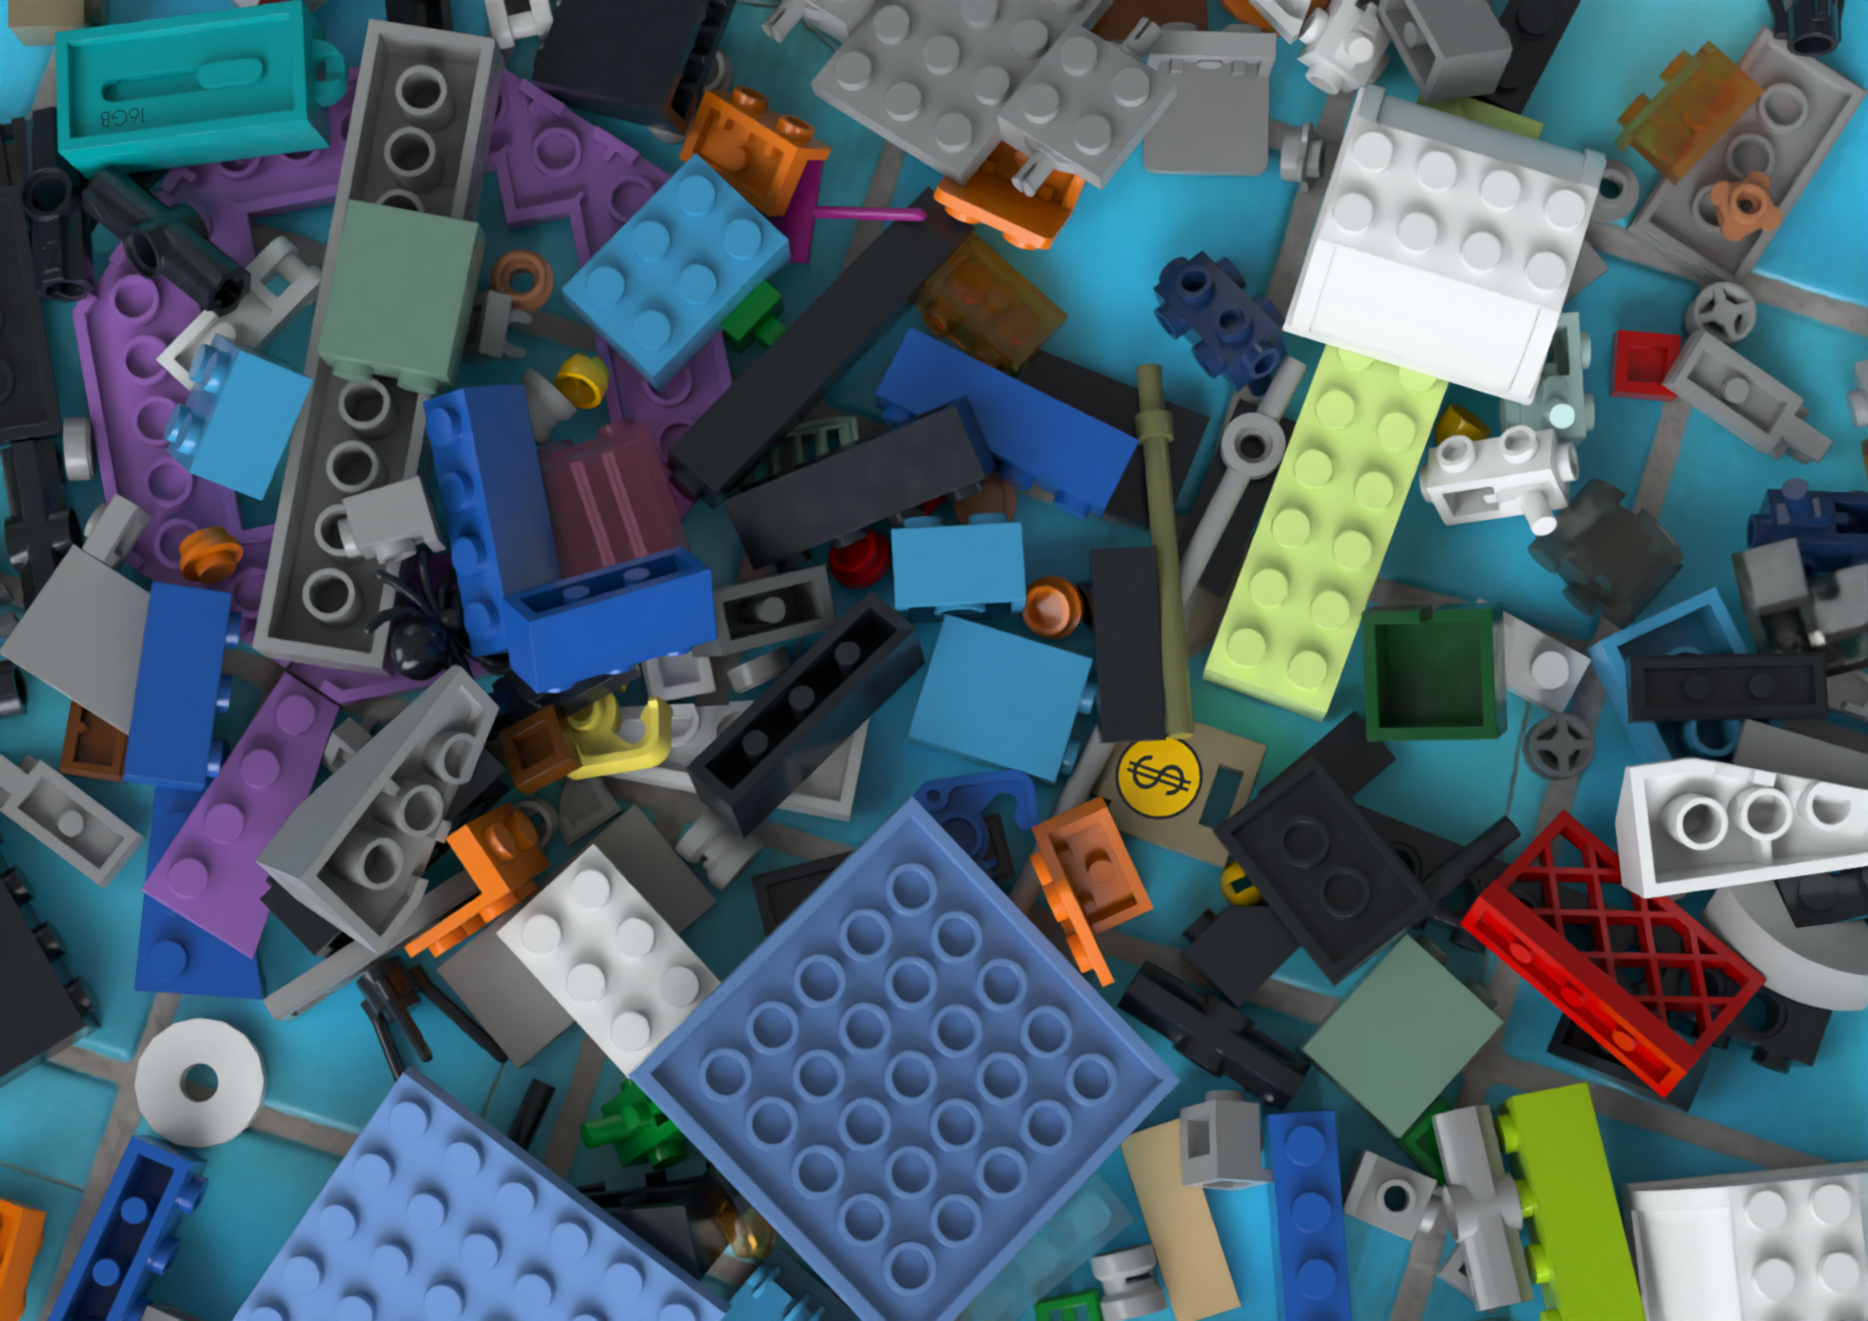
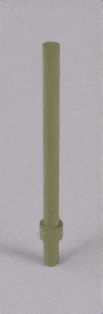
M1144 364L1136 368L1140 413L1134 416L1136 439L1139 440V445H1143L1152 546H1156L1161 655L1168 736L1170 739H1187L1195 734L1168 443L1174 440L1172 413L1165 410L1161 365Z

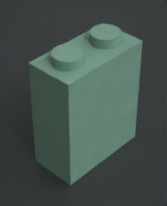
M349 199L317 353L328 366H333L332 374L343 379L370 383L373 374L398 378V387L421 394H436L437 386L456 389L487 241L479 223Z
M1405 933L1392 942L1295 1049L1390 1137L1400 1138L1504 1022L1492 1011L1498 1004L1493 996L1471 978H1468L1463 984L1443 967L1449 961L1448 956L1435 943L1422 934L1414 940Z

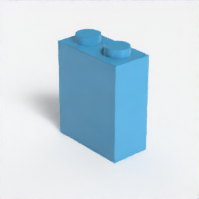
M945 614L907 735V742L998 771L1019 770L1026 773L1032 781L1053 787L1058 773L1071 776L1082 739L1072 737L1070 733L1077 712L1089 715L1096 695V678L1088 674L1093 659Z

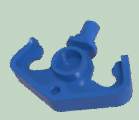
M1009 769L934 779L923 783L913 797L999 887L995 880L998 876L995 869L1000 866L996 858L987 862L983 860L989 849L990 835L982 818V812L997 795L1009 793L1014 796L1018 804L1017 810L1013 815L1014 821L1021 830L1033 832L1031 827L1040 824L1036 790L1032 779L1022 771Z

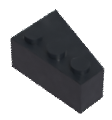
M706 1161V1169H709L713 1164L710 1161ZM665 1170L645 1173L647 1186L633 1189L607 1191L605 1181L574 1187L700 1282L741 1231L737 1213L731 1208L715 1185L708 1170L703 1175L673 1181L667 1180Z

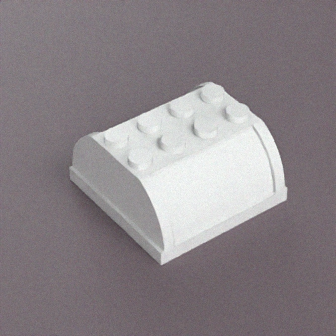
M1367 83L1366 88H1359L1282 331L1530 406L1537 390L1607 162L1605 160L1606 155L1587 148L1584 149L1583 153L1393 97L1385 94L1386 88Z
M1868 1160L1620 1184L1626 1239L1646 1321H1868Z

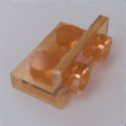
M1709 40L1694 56L1684 49L1659 76L1666 84L1652 100L1642 93L1617 120L1624 129L1613 145L1621 153L1629 146L1634 148L1674 186L1678 184L1765 91Z
M975 233L925 281L916 303V308L921 312L924 323L931 331L940 337H949L967 355L1015 379L1018 378L1023 366L1056 334L1068 317L1065 312Z

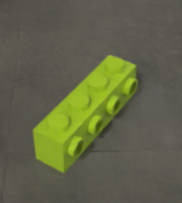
M1583 1082L1511 1096L1497 1105L1499 1115L1494 1117L1493 1124L1499 1141V1150L1503 1155L1509 1154L1515 1178L1514 1182L1520 1198L1522 1216L1525 1219L1530 1245H1526L1524 1249L1526 1265L1532 1283L1534 1285H1541L1546 1310L1540 1313V1321H1646L1588 1083Z

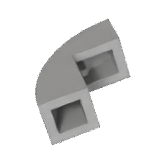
M1773 880L1718 888L1700 914L1708 931L1767 980L1763 985L1797 1002L1829 1010L1859 1011L1864 1010L1868 1005V927L1864 920L1796 928Z

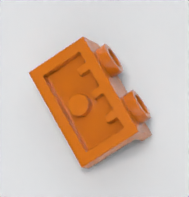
M736 85L733 91L706 90L678 158L687 162L695 153L698 154L752 206L768 216H784L807 161L827 160L832 148L813 136L815 128L808 122L788 114L779 115L769 109L767 106L770 100L756 90L741 85Z

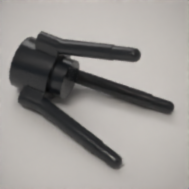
M1767 0L1773 18V38L1777 40L1787 39V49L1798 56L1816 57L1833 52L1838 47V43L1842 41L1841 21L1846 0H1793L1792 6L1787 9V12L1782 0Z
M400 955L392 956L371 968L357 980L356 985L365 997V1000L360 1005L372 1022L395 1083L406 1069L387 1021L389 1023L398 1022L408 1041L423 1062H430L433 1058L432 1051L410 1015L411 1012L422 1004V1000L417 994L418 992L424 994L497 1062L505 1063L508 1060V1056L493 1038L431 982L420 964L408 969Z

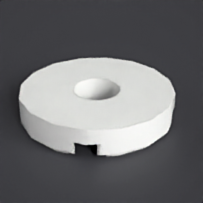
M195 1018L174 1023L151 1040L139 1059L134 1087L139 1110L156 1133L177 1145L206 1148L230 1142L249 1127L252 1120H255L264 1106L268 1076L262 1053L255 1043L251 1042L249 1037L241 1032L240 1029L224 1021ZM199 1064H207L213 1068L219 1081L217 1091L213 1097L203 1102L191 1098L185 1087L188 1072Z

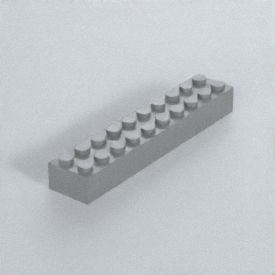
M369 19L303 372L312 378L313 382L292 431L252 646L253 649L267 658L394 678L395 667L389 654L388 643L392 631L404 622L405 617L383 623L371 635H365L362 628L378 612L407 604L408 601L405 596L393 587L375 579L373 576L376 569L386 571L410 586L416 554L387 564H379L377 557L367 560L363 555L349 559L340 537L337 521L347 518L342 501L344 498L419 476L428 487L433 463V452L426 430L427 421L423 401L445 394L446 387L437 386L436 394L430 395L402 389L397 386L398 378L373 374L370 383L343 379L332 374L333 366H328L317 353L349 199L476 222L505 64L496 38Z

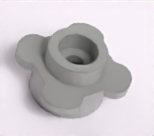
M1305 122L1302 132L1287 131L1281 149L1280 174L1282 181L1299 182L1302 184V193L1309 194L1313 186V177L1322 178L1324 175L1327 161V143L1325 140H1319L1318 134H1314L1312 122Z

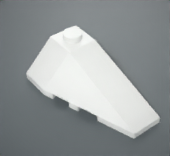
M1696 757L1629 765L1625 768L1615 820L1622 886L1644 899L1868 866V789Z

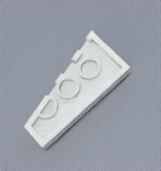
M755 700L730 701L729 705L695 707L693 703L671 704L670 706L673 709L671 717L672 744L667 758L652 768L604 776L697 793L686 767ZM645 706L619 707L622 721L620 729L616 734L630 744L637 743L644 737L646 728L645 724L640 720V716ZM871 716L800 784L777 809L850 822Z

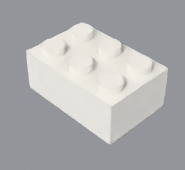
M592 844L496 932L499 938L628 1079L631 1078L627 1074L722 982L595 844Z

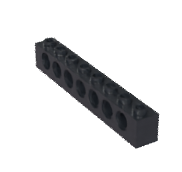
M1358 805L1420 882L1465 847ZM1492 858L1462 882L1467 891V900L1460 911L1453 912L1447 910L1440 902H1437L1438 908L1412 928L1424 931L1427 922L1451 931L1448 939L1450 943L1485 955L1487 947L1460 923L1479 895L1494 879L1497 880L1511 864ZM1515 881L1508 889L1510 893L1528 908H1546L1542 882ZM1557 883L1560 909H1590L1587 894ZM1603 901L1605 910H1625ZM1574 924L1581 928L1586 936L1587 946L1585 951L1597 952L1593 924ZM1607 925L1612 952H1623L1628 947L1635 948L1641 952L1637 925ZM1651 926L1656 953L1685 954L1682 936L1668 926ZM1614 967L1616 982L1630 995H1648L1645 975L1638 983H1632L1622 975L1619 967ZM1659 968L1663 996H1682L1680 983L1683 976L1688 972V968ZM1703 969L1708 997H1735L1742 987L1721 969ZM1762 985L1754 995L1760 998L1766 1006L1767 1018L1764 1025L1757 1031L1750 1029L1744 1023L1740 1011L1710 1045L1727 1050L1731 1041L1753 1050L1750 1061L1770 1070L1788 1074L1791 1066H1813L1833 1010L1817 1008L1797 1002ZM1666 1010L1667 1021L1669 1018L1692 1026L1690 1037L1695 1040L1699 1038L1695 1011ZM1710 1011L1712 1022L1721 1012Z

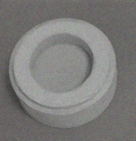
M89 417L64 418L63 446L67 478L69 481L93 480L97 471V454L92 422Z
M782 646L737 666L726 673L734 691L741 694L783 675L793 664L785 646Z

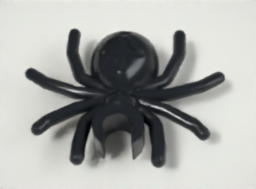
M426 549L420 550L417 567L424 598L398 577L381 569L374 571L373 576L375 579L390 585L416 606L403 604L380 611L362 628L365 635H371L385 622L405 616L410 617L392 631L388 643L393 665L400 674L411 680L425 681L436 676L444 667L445 673L451 666L457 664L474 679L464 654L492 669L504 670L507 667V661L501 658H495L490 655L472 657L471 647L468 643L469 636L464 625V611L460 590L457 588L449 591L457 581L455 568H452L447 573L434 593L429 568L430 554Z

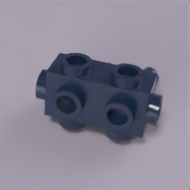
M1202 250L1190 260L1186 257L1173 259L1161 271L1159 284L1153 287L1159 306L1153 310L1158 322L1174 340L1183 335L1192 344L1191 352L1194 358L1211 378L1214 379L1221 374L1237 392L1247 385L1253 396L1265 395L1272 382L1269 373L1275 368L1278 361L1287 355L1280 328L1284 326L1285 322L1276 306L1265 295H1260L1253 301L1243 291L1247 285L1242 274L1226 257L1221 258L1215 263Z
M1801 478L1787 480L1783 484L1782 489H1767L1759 513L1749 516L1746 530L1747 549L1749 552H1760L1762 570L1780 571L1781 576L1791 582L1807 581L1814 578L1818 573L1844 574V578L1849 583L1856 585L1868 584V492L1860 490L1848 492L1809 491L1807 482Z

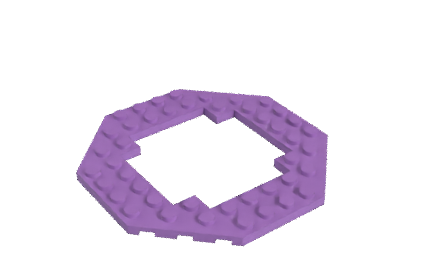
M360 67L349 69L348 90L343 98L334 105L329 106L331 148L172 168L159 186L162 190L157 198L168 207L177 203H186L192 206L206 224L210 241L243 268H246L259 255L252 223L253 219L335 203ZM504 68L485 173L497 172L509 230L570 218L581 269L674 174L671 173L669 175L641 157L640 153L598 125L596 127L568 110L566 105L528 80L524 78L522 80ZM121 241L108 260L111 263L95 284V289L87 294V299L78 301L72 310V317L106 504L109 505L115 493L152 516L125 563L154 582L232 593L230 611L242 612L239 638L253 646L275 524L246 530L239 492L189 473L166 451L170 441L164 439L165 427L171 412L178 403L185 405L191 392L156 359L205 309L164 275L155 279H146L139 275L127 259ZM722 330L660 392L650 385L593 331L597 355L603 359L610 373L609 386L605 395L617 454L555 467L567 526L566 529L553 531L562 580L665 550L696 503L685 498L668 478V475L671 473L667 468L668 449L733 384ZM220 526L226 529L228 535L234 536L239 540L243 548V556L236 564L233 574L228 578L214 584H203L201 581L193 582L184 578L179 568L181 559L179 546L189 535L203 528ZM451 552L429 557V568L434 593L439 583L454 568ZM415 559L410 587L424 598L417 567L418 559ZM458 580L449 591L459 588ZM408 599L407 604L416 607V606ZM405 616L404 621L409 619L410 617ZM464 654L468 660L474 680L494 676L487 672L480 662ZM271 658L343 707L426 690L445 671L444 667L440 673L429 680L415 681L400 674L396 669L394 678Z

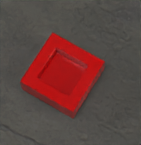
M1617 330L1613 335L1609 397L1672 402L1676 399L1677 395L1661 385L1680 354L1681 335Z

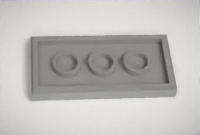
M1763 24L1626 231L1710 285L1716 282H1731L1742 286L1868 94V91L1816 57H1803L1789 52L1787 49V39H1774L1773 30ZM1752 171L1763 172L1769 177L1771 182L1768 189L1771 201L1782 213L1780 224L1772 231H1765L1760 228L1754 233L1746 235L1740 241L1728 240L1721 233V226L1715 214L1716 206L1709 199L1712 187L1719 181H1726L1731 184L1744 180L1748 173ZM1748 201L1740 203L1743 211L1751 210V205Z
M636 804L538 884L539 890L503 913L436 969L518 1069L525 1066L574 1025L576 1021L499 938L496 932L592 844H595L605 853L679 935L718 904L716 899Z

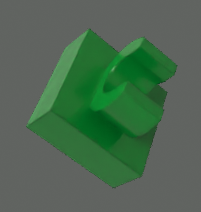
M764 279L720 323L723 338L741 355L755 340L764 350H767L788 329L777 319L784 311L782 295Z

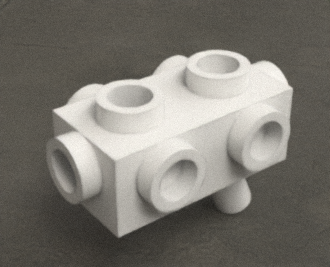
M1331 0L1325 11L1317 7L1310 13L1302 24L1297 38L1305 44L1297 60L1309 67L1305 76L1311 84L1329 94H1338L1340 89L1348 93L1366 86L1367 83L1374 84L1389 62L1390 56L1385 53V50L1391 41L1388 32L1376 13L1380 0H1374V3L1370 2L1363 6L1360 5L1359 0Z
M1517 425L1507 429L1500 437L1471 441L1463 435H1456L1447 438L1438 447L1429 448L1428 465L1421 466L1419 472L1420 488L1424 500L1427 503L1433 502L1445 526L1525 515L1532 532L1535 535L1543 536L1551 533L1557 525L1551 510L1569 508L1570 481H1575L1579 478V461L1574 444L1572 442L1560 444L1553 428L1534 431L1528 426Z

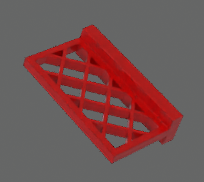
M1563 809L1497 880L1494 879L1479 895L1460 924L1661 1097L1665 1098L1767 979L1667 895L1644 899L1626 889L1632 895L1634 911L1605 910L1600 883H1615L1622 886L1619 855ZM1559 834L1581 851L1584 868L1554 867L1550 844ZM1539 858L1540 867L1530 866ZM1515 881L1542 882L1546 908H1528L1510 893L1508 889ZM1556 882L1586 883L1590 909H1560ZM1563 924H1593L1597 952L1577 950L1565 939ZM1607 925H1637L1641 953L1612 952ZM1651 926H1670L1682 936L1685 954L1656 953ZM1614 967H1643L1648 995H1630L1616 982ZM1659 968H1688L1692 996H1663ZM1703 969H1721L1742 987L1735 997H1708ZM1666 1010L1695 1011L1699 1038L1692 1046L1668 1027ZM1710 1011L1721 1012L1712 1022Z

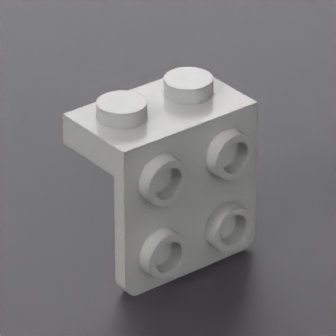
M1172 22L1162 25L1160 27L1163 33L1162 37L1147 52L1144 62L1176 82L1177 97L1143 138L1144 168L1153 174L1260 176L1265 172L1268 165L1269 82L1276 60L1277 33H1261L1260 27L1251 24L1229 25L1223 29V32L1198 31V26L1186 22Z

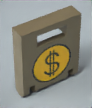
M1165 711L1166 740L1116 743L1090 796L1097 798L1102 795L1105 801L1110 802L1108 810L1120 834L1225 870L1230 855L1214 836V829L1200 824L1219 767L1222 770L1242 776L1228 818L1249 803L1267 753V745L1193 721L1195 734L1193 737L1170 739Z

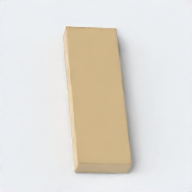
M1180 1118L1131 1133L1120 1144V1149L1150 1241L1153 1244L1155 1257L1176 1321H1197L1240 1307L1241 1304L1203 1188L1182 1187Z

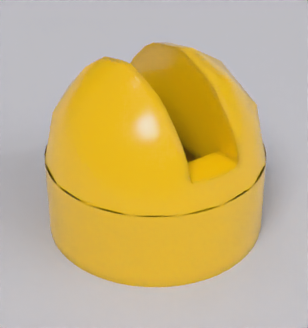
M576 353L562 364L554 379V387L574 406L591 409L597 407L602 401L609 386L610 373L602 358L594 356L591 359L587 357L586 353Z
M1451 403L1435 427V440L1438 446L1447 438L1456 435H1463L1471 441L1488 439L1492 434L1489 427L1482 420L1455 403Z
M1234 860L1229 862L1220 876V889L1225 899L1234 906H1257L1265 901L1254 886L1236 894L1231 882L1244 878L1246 875Z

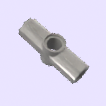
M1489 1104L1460 1108L1431 1117L1447 1183L1442 1188L1445 1214L1454 1241L1461 1244L1466 1275H1468L1472 1301H1474L1476 1312L1535 1300L1519 1231L1523 1228L1520 1198L1513 1177L1509 1172L1504 1171L1499 1141L1494 1129L1493 1116L1490 1112Z

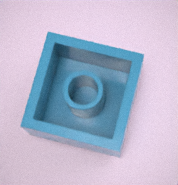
M215 333L211 345L202 344L193 359L189 371V380L195 383L186 404L178 403L167 421L164 439L170 441L166 451L189 473L263 501L313 379L285 360Z
M1004 513L971 515L968 517L969 525L943 526L942 518L934 516L905 519L904 528L891 529L895 611L911 624L943 622L945 614L965 620L1021 618L1026 603L1022 522L1007 523V514Z

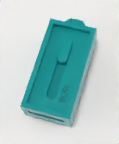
M303 0L55 32L58 152L86 179L94 178L97 172L112 165L121 172L130 174L331 148L329 106L334 105L343 98L348 90L349 69L347 61L336 47L326 42V29Z

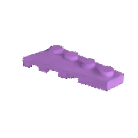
M284 672L223 764L218 778H214L141 891L240 953L253 959L270 911L260 898L271 888L266 883V879L270 874L255 860L296 807L309 797L339 706Z

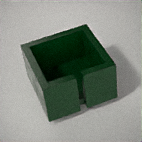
M1503 602L1444 604L1433 611L1432 604L1374 606L1361 612L1367 741L1498 739L1508 730Z

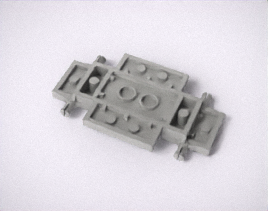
M782 0L770 17L761 24L763 31L771 39L775 38L776 42L782 43L787 34L803 17L805 21L843 43L811 81L814 95L963 187L1002 140L1030 157L1011 179L1013 185L1020 192L1025 191V195L1029 197L1034 196L1036 190L1053 170L1076 174L1102 190L1177 97L1176 82L1146 65L1143 61V57L1155 42L1162 37L1163 33L1156 23L1152 21L1149 24V19L1142 17L1122 44L1106 41L1090 32L1114 0Z

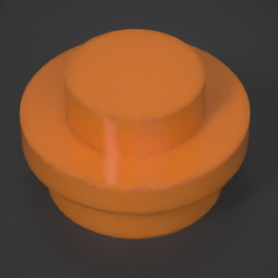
M220 526L203 528L189 535L180 544L179 554L181 559L179 568L184 578L189 581H201L203 584L218 583L233 574L236 564L243 556V548L236 537L228 535L225 528Z
M1049 575L1035 580L1028 586L1022 616L1026 625L1035 634L1042 638L1053 640L1063 638L1078 628L1084 615V602L1080 591L1071 581L1061 576Z

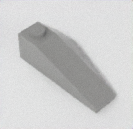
M451 666L296 807L255 861L296 900L372 952L381 955L422 900L429 883L428 880L422 878L436 841L442 843L446 841L445 838L448 836L452 822L445 819L459 785L470 781L500 707L461 666Z

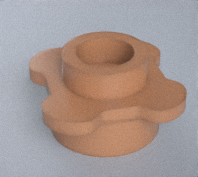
M1752 171L1748 173L1744 180L1731 184L1726 181H1719L1712 187L1709 199L1716 206V219L1721 226L1722 235L1728 240L1740 241L1746 235H1750L1760 228L1765 231H1772L1780 224L1782 213L1771 201L1768 192L1771 182L1769 177L1763 172ZM1748 201L1751 205V210L1743 211L1740 203Z

